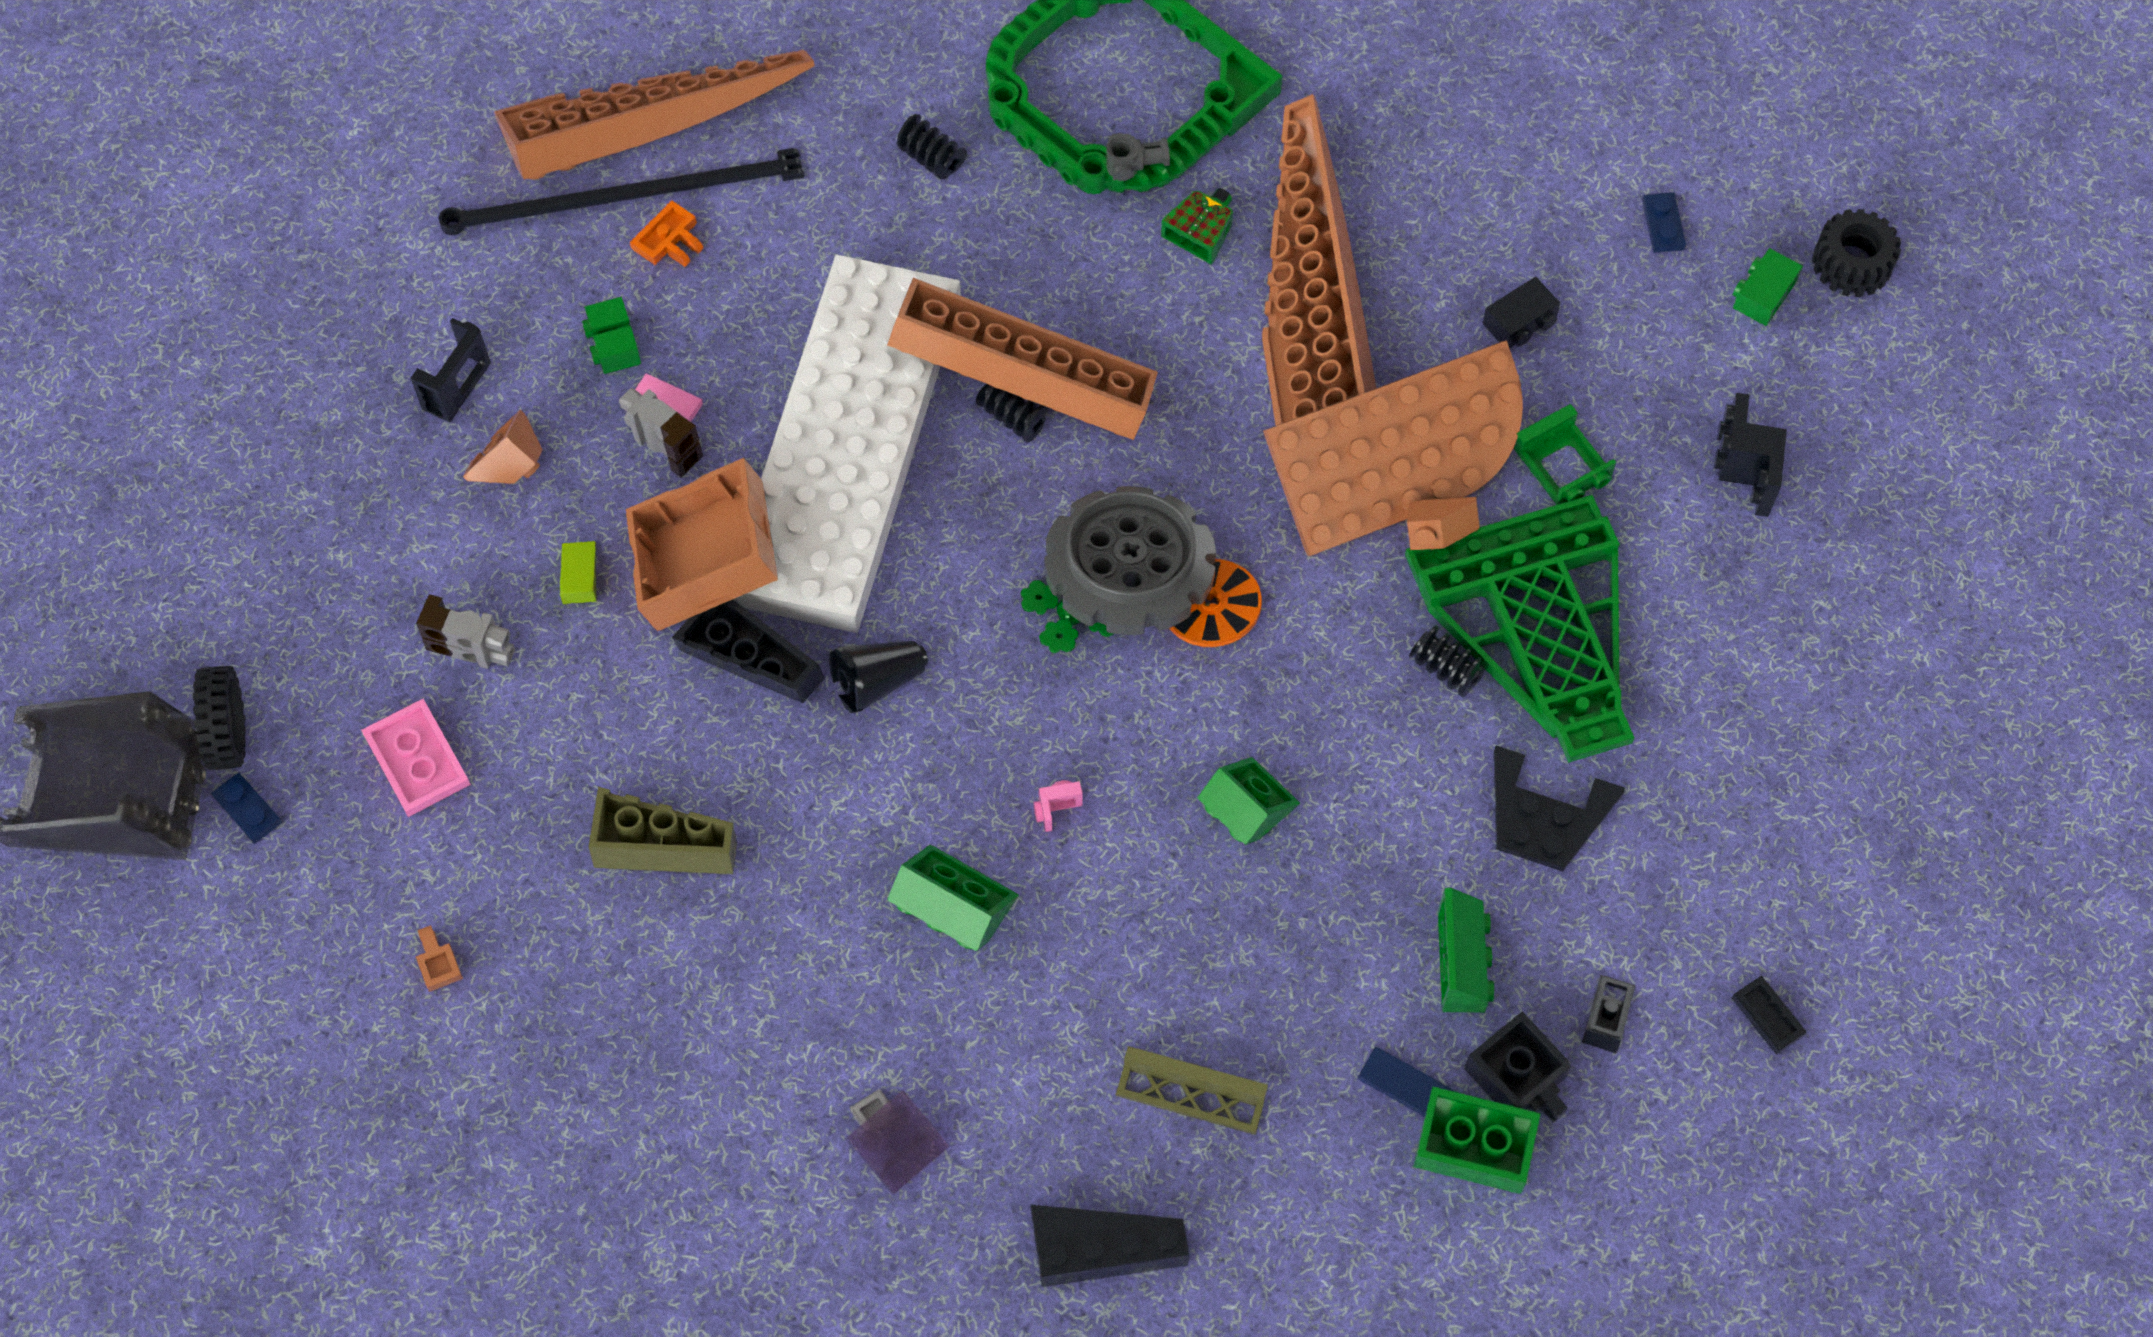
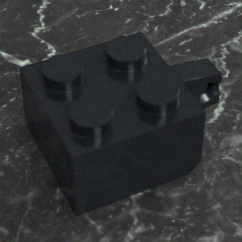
M1523 1011L1469 1054L1464 1069L1494 1102L1525 1110L1531 1108L1534 1112L1540 1109L1553 1123L1566 1113L1567 1106L1557 1096L1560 1092L1557 1085L1566 1079L1571 1066L1565 1056Z

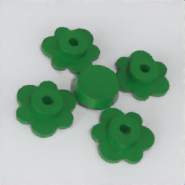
M1040 580L1032 581L1029 584V588L1021 590V598L1023 599L1021 606L1023 610L1027 612L1035 611L1037 614L1043 615L1047 612V609H1053L1057 606V613L1060 618L1056 623H1046L1045 631L1041 632L1039 636L1040 643L1049 646V650L1052 653H1058L1060 650L1063 652L1073 651L1075 640L1078 638L1079 633L1076 629H1072V625L1079 624L1080 621L1063 609V599L1058 603L1057 596L1051 593L1048 585L1045 586ZM1097 622L1093 626H1089L1092 632L1099 631L1104 637L1113 635V633L1106 631V625Z

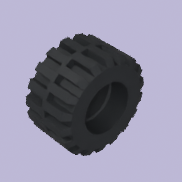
M1849 209L1844 210L1843 215L1837 213L1832 217L1831 221L1828 220L1821 231L1812 257V263H1815V273L1822 272L1819 280L1823 284L1829 281L1831 283L1829 289L1834 292L1837 288L1842 289V295L1849 296L1850 291L1855 292V297H1862L1864 291L1871 295L1876 292L1877 287L1881 290L1886 282L1889 281L1901 249H1899L1901 240L1899 237H1896L1897 230L1895 227L1888 226L1889 221L1886 218L1879 219L1877 217L1878 214L1872 211L1871 214H1867L1865 209H1857L1856 213ZM1854 246L1861 248L1869 254L1870 258L1852 256L1843 247Z

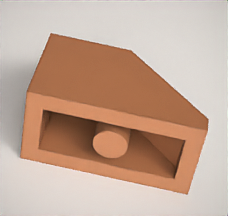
M1477 497L1410 501L1407 517L1410 550L1445 548L1478 530L1480 523Z

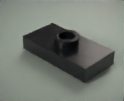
M1760 976L1733 994L1732 1000L1776 1055L1800 1040L1807 1033L1763 976Z

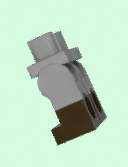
M630 388L619 399L620 407L627 412L624 417L625 423L631 427L635 441L641 445L646 442L650 450L662 452L666 455L671 471L680 478L703 457L701 445L698 442L699 437L696 426L663 401L657 399L656 394L650 389L642 395L634 388Z
M428 595L416 622L426 650L468 662H478L479 667L489 669L491 662L509 666L515 652L514 644L509 643L511 635L509 629L496 626L491 614L483 612L480 617L473 611L457 612L447 609L441 597Z

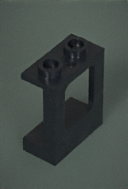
M454 318L450 320V324L458 345L438 374L433 376L417 368L410 378L422 410L449 423L491 364L481 330L471 322L466 321L463 323ZM468 358L477 361L478 363L459 389L456 382L458 372Z

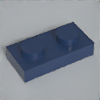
M1675 192L1643 195L1642 203L1653 253L1685 250L1686 242Z
M239 772L211 793L213 798L253 844L257 843L282 823L281 819Z

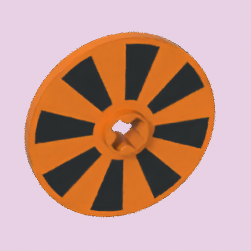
M1215 559L1213 564L1215 566L1214 582L1206 599L1211 601L1213 598H1217V605L1211 603L1209 606H1206L1205 601L1202 604L1192 603L1190 617L1169 628L1178 638L1196 646L1219 647L1241 639L1255 626L1262 608L1261 591L1257 581L1250 572L1234 562Z

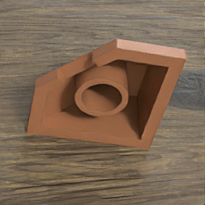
M521 409L492 436V440L483 450L485 455L479 452L466 469L463 478L471 482L514 484L522 476L529 478L539 468L540 463L537 461L543 449L526 414Z

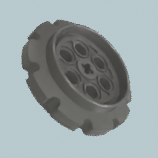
M1136 486L1117 487L1116 492L1104 494L1103 491H1096L1072 503L1070 516H1058L1051 526L1046 538V553L1048 555L1044 557L1045 577L1053 595H1063V609L1088 626H1093L1099 622L1106 625L1108 633L1121 635H1142L1145 628L1155 626L1158 630L1162 631L1190 617L1191 604H1202L1209 595L1215 577V566L1213 564L1216 558V547L1214 539L1207 525L1195 524L1196 512L1176 497L1166 495L1164 498L1154 495L1153 490L1150 488Z

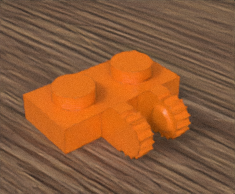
M672 200L630 241L631 249L654 265L668 254L684 267L690 263V257L676 246L680 240L697 254L704 248L701 241L689 233L697 224L696 216Z

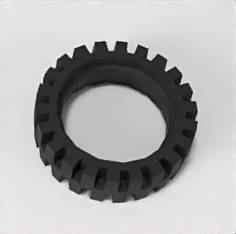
M232 666L197 669L193 683L195 691L193 692V701L195 703L193 713L196 718L194 724L195 728H197L196 738L197 742H199V752L202 754V761L208 770L241 767L244 764L246 755L244 748L246 747V731L244 726L245 715L243 714L244 703L241 700L242 691L239 688L237 673Z

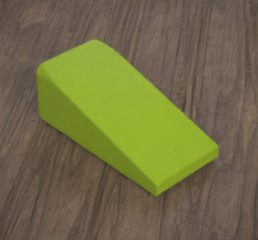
M596 541L562 543L560 597L563 604L596 602Z

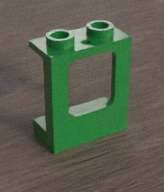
M1571 404L1517 432L1518 438L1513 448L1556 505L1582 498L1585 495V491L1593 487L1596 489L1605 487L1612 480L1616 465L1614 459L1605 463L1575 425L1578 412ZM1565 446H1572L1592 471L1559 488L1542 466L1541 461Z

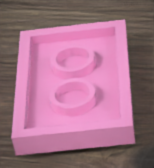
M424 698L361 730L408 817L471 785Z

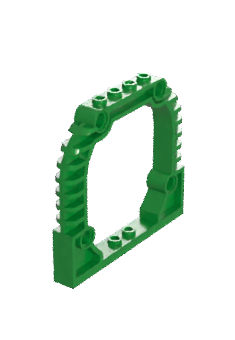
M1037 0L1028 5L1024 12L1016 15L1012 22L1007 23L992 40L986 57L989 113L996 126L1002 131L1008 130L1024 149L1030 148L1034 151L1045 166H1052L1059 171L1067 184H1075L1088 194H1099L1105 191L1106 188L1109 191L1123 193L1124 189L1146 192L1150 191V188L1168 185L1170 181L1181 177L1188 168L1194 166L1202 156H1205L1212 147L1219 144L1226 135L1230 137L1275 99L1281 93L1283 75L1185 0H1143L1158 11L1166 23L1169 25L1174 24L1180 28L1188 40L1198 42L1220 59V80L1212 81L1205 87L1203 107L1167 138L1170 165L1164 166L1162 163L1144 165L1143 170L1137 171L1133 178L1119 181L1113 180V176L1107 171V147L1099 144L1082 145L1029 103L1027 85L1021 77L1015 74V71L1029 52L1073 16L1089 18L1096 15L1100 5L1112 3L1130 4L1133 0Z

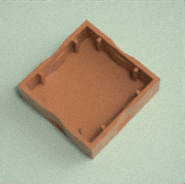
M745 458L707 473L686 486L666 491L626 509L629 542L635 559L633 576L637 609L657 631L778 580L763 481Z

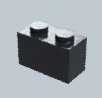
M1535 276L1486 307L1482 324L1499 342L1507 340L1509 348L1515 344L1517 347H1521L1530 340L1534 332L1540 328L1542 331H1546L1556 323L1560 302Z

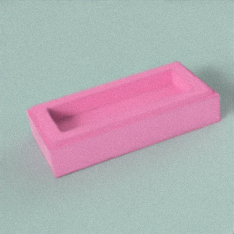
M647 373L635 389L642 395L650 389L656 394L657 399L663 401L690 422L703 405L701 398Z

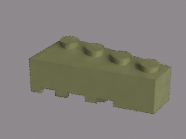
M598 786L588 848L594 868L733 874L737 840L734 824L691 811L688 814L673 810L672 806L661 803L656 806L642 802L639 797L628 794L625 797L612 794L610 789Z

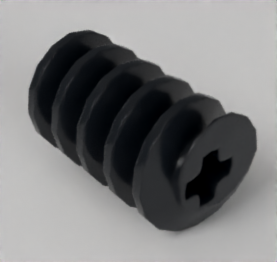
M919 114L911 115L899 131L897 147L906 152L911 158H916L920 165H925V168L930 172H934V175L939 179H945L955 173L964 163L967 157V150L964 147L958 149L956 141L949 142L948 135L941 134L939 136L940 130L937 127L930 129L931 123L928 120L921 121Z
M985 384L977 394L976 404L978 406L984 407V410L989 414H993L996 420L1003 421L1004 426L1013 429L1016 435L1019 437L1023 436V440L1027 443L1031 442L1044 426L1045 415L1048 410L1046 406L1040 405L1035 409L1037 406L1036 402L1030 400L1025 402L1026 399L1002 389L994 388L989 384Z
M1435 625L1420 637L1412 648L1409 657L1416 655L1415 662L1419 666L1427 662L1426 671L1430 674L1438 670L1437 679L1441 682L1448 679L1447 686L1452 690L1459 687L1458 695L1463 698L1480 681L1485 670L1479 669L1482 658L1478 657L1473 662L1468 661L1472 651L1467 649L1462 654H1459L1458 650L1461 644L1459 641L1449 647L1447 642L1450 635L1446 633L1442 637L1437 638L1436 635L1439 627Z

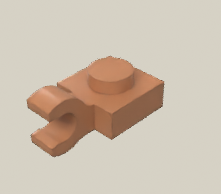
M431 925L417 930L425 953L415 957L428 991H434L463 979L450 944L448 943L440 947Z

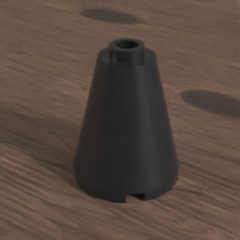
M915 641L839 646L829 654L833 683L840 682L845 694L839 695L844 707L850 713L864 710L924 672L925 665L928 663L924 647L922 645L918 646Z

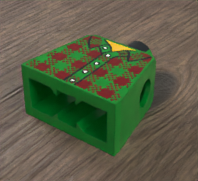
M1218 188L1211 197L1200 191H1193L1163 218L1161 237L1212 265L1232 227L1233 211L1227 207L1232 201L1231 195L1221 188Z

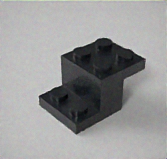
M1736 392L1732 405L1726 404L1723 421L1719 423L1717 440L1721 441V445L1715 454L1714 468L1720 469L1718 479L1720 481L1752 485L1750 503L1756 504L1755 515L1768 517L1782 484L1787 429L1747 423L1750 395Z

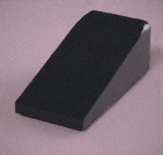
M1604 975L1600 976L1582 1043L1617 1053L1622 1041L1635 985ZM1609 985L1625 990L1624 1001L1604 996L1605 986Z

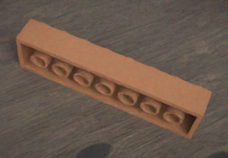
M914 277L887 346L898 349L903 353L911 354L932 364L950 369L963 376L976 379L994 388L1010 392L1023 399L1036 402L1057 412H1062L1134 440L1146 414L1158 374L1157 371Z

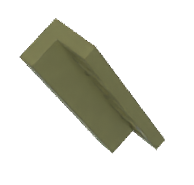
M1128 1046L1116 1096L1256 1135L1268 1085ZM1130 1072L1145 1075L1152 1086L1141 1093L1125 1089ZM1153 1078L1160 1079L1163 1081L1156 1084ZM1170 1083L1178 1084L1183 1089L1186 1097L1175 1103L1165 1100L1159 1089ZM1187 1087L1198 1091L1191 1094ZM1155 1092L1158 1098L1151 1097L1148 1095ZM1206 1092L1214 1094L1221 1104V1107L1210 1113L1201 1111L1194 1100ZM1222 1097L1232 1099V1101L1226 1104ZM1190 1101L1193 1108L1184 1106L1183 1104ZM1240 1102L1255 1106L1251 1124L1235 1120L1229 1108ZM1225 1111L1228 1118L1219 1116L1218 1114Z

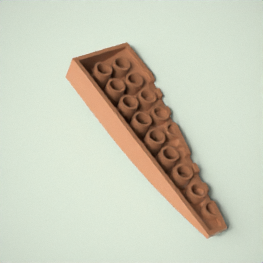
M805 50L766 56L763 59L764 63L760 64L756 61L736 62L737 65L734 68L727 70L719 69L718 65L705 67L706 73L691 76V72L688 70L639 79L638 86H632L623 82L611 84V88L603 93L594 92L593 88L580 90V97L566 100L565 93L555 94L497 110L494 113L515 165L523 179H539L544 177L546 173L556 170L567 171L573 169L577 164L637 147L702 123L780 86L815 65L810 55Z

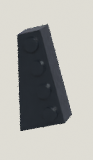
M733 599L688 618L672 636L680 651L801 703H804L825 679L819 665Z
M1030 1204L1041 1287L1188 1266L1189 1250L1183 1219Z

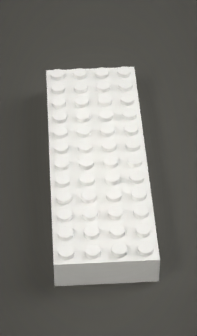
M835 255L761 477L778 580L733 599L742 607L858 633L940 369L939 365L932 364L911 354L903 353L898 349L887 346L913 277L961 296L960 280Z

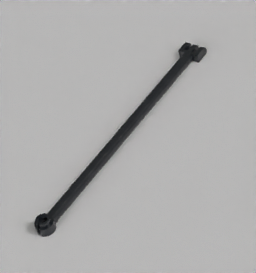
M797 148L778 150L777 160L468 211L449 207L442 210L438 218L441 230L447 235H457L465 227L776 175H782L783 181L804 178V172L800 169L802 168V163L799 159V150ZM453 221L458 222L455 225H448L450 222Z

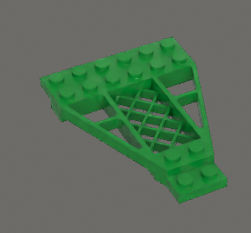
M1593 495L1480 527L1475 532L1445 548L1410 550V548H1407L1405 552V557L1428 612L1466 650L1470 649L1472 651L1471 655L1475 659L1478 657L1482 658L1481 666L1553 739L1558 738L1568 763L1632 744L1635 738L1621 708L1618 548L1620 544L1608 517H1602ZM1607 560L1609 562L1610 597L1583 604L1568 570ZM1548 578L1557 582L1558 585L1554 593L1537 587L1538 580ZM1516 587L1527 592L1522 603L1505 596L1507 588ZM1559 591H1561L1563 598L1558 596ZM1531 594L1549 602L1544 613L1526 605ZM1477 597H1484L1489 603L1500 630L1471 638L1443 607ZM1553 604L1570 611L1566 622L1548 615ZM1506 607L1517 611L1513 621H1511ZM1604 610L1610 611V664L1588 615ZM1521 614L1539 621L1534 632L1517 624ZM1572 619L1574 620L1576 627L1570 624ZM1544 623L1561 630L1557 641L1539 634ZM1565 633L1583 641L1579 651L1561 644ZM1518 635L1530 640L1525 651ZM1496 642L1505 643L1526 692L1481 647ZM1534 642L1552 650L1547 661L1529 653ZM1585 648H1586V650H1587L1589 656L1583 654ZM1556 652L1574 660L1569 671L1551 663ZM1578 662L1596 670L1592 681L1573 673ZM1530 664L1543 669L1538 680ZM1546 672L1565 679L1560 690L1542 683ZM1569 681L1581 686L1565 691Z

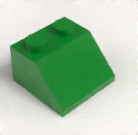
M1253 757L1220 767L1197 797L1205 805V810L1212 817L1219 819L1229 829V833L1234 839L1243 842L1245 845L1260 840L1300 804Z

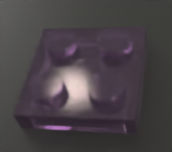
M904 1090L899 1092L846 1137L847 1141L892 1195L949 1147L947 1142Z

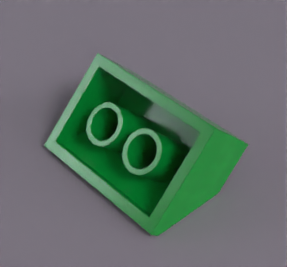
M930 844L901 865L887 900L895 904L901 912L914 915L926 922L927 926L932 930L943 932L954 938L960 946L977 952L990 941L1019 894Z
M1444 888L1437 912L1442 1012L1485 1013L1488 1003L1494 1001V982L1487 979V968L1492 967V947H1486L1485 935H1489L1491 929L1490 914L1484 913V903L1482 900L1454 888Z
M1432 1086L1413 1167L1521 1194L1527 1181L1541 1113Z

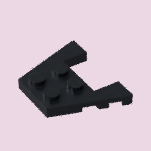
M1496 745L1493 752L1496 850L1563 872L1610 810L1620 800L1625 788L1595 778L1585 809L1516 787L1525 755Z

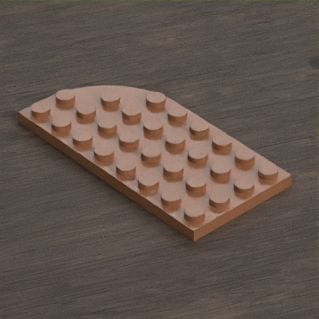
M1506 340L1263 430L1307 556H1312L1406 520L1410 501L1463 498L1484 486L1505 464L1518 438L1517 432L1520 430L1523 412L1521 383Z

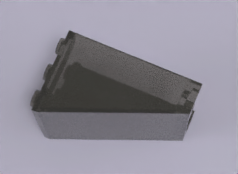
M151 691L17 706L13 723L17 725L24 724L29 728L30 738H23L20 745L30 750L32 756L19 807L4 808L3 815L8 817V819L0 817V843L7 847L186 860L188 849L192 842V831L196 814L199 810L202 786L206 779V767L202 761V754L199 752V742H197L196 738L197 728H195L192 718Z

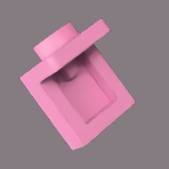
M1063 780L1052 784L1050 787L1039 788V801L1033 802L1036 821L1044 822L1045 832L1052 831L1051 811L1082 806L1080 781L1071 782Z

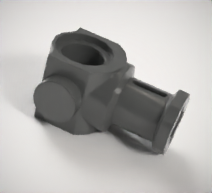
M1115 133L1108 138L1106 168L1113 176V180L1125 181L1133 178L1137 171L1143 170L1144 165L1160 163L1164 166L1170 165L1169 147L1166 137L1161 138L1158 142L1141 143L1140 139H1135L1132 135Z

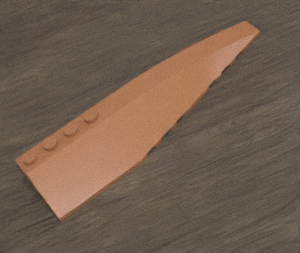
M1314 95L1285 105L1281 139L1284 148L1283 156L1279 159L1281 179L1276 189L1278 209L1274 210L1270 250L1272 271L1268 273L1269 301H1265L1264 314L1268 316L1269 327L1263 328L1262 332L1275 425L1376 388L1347 225L1320 112Z

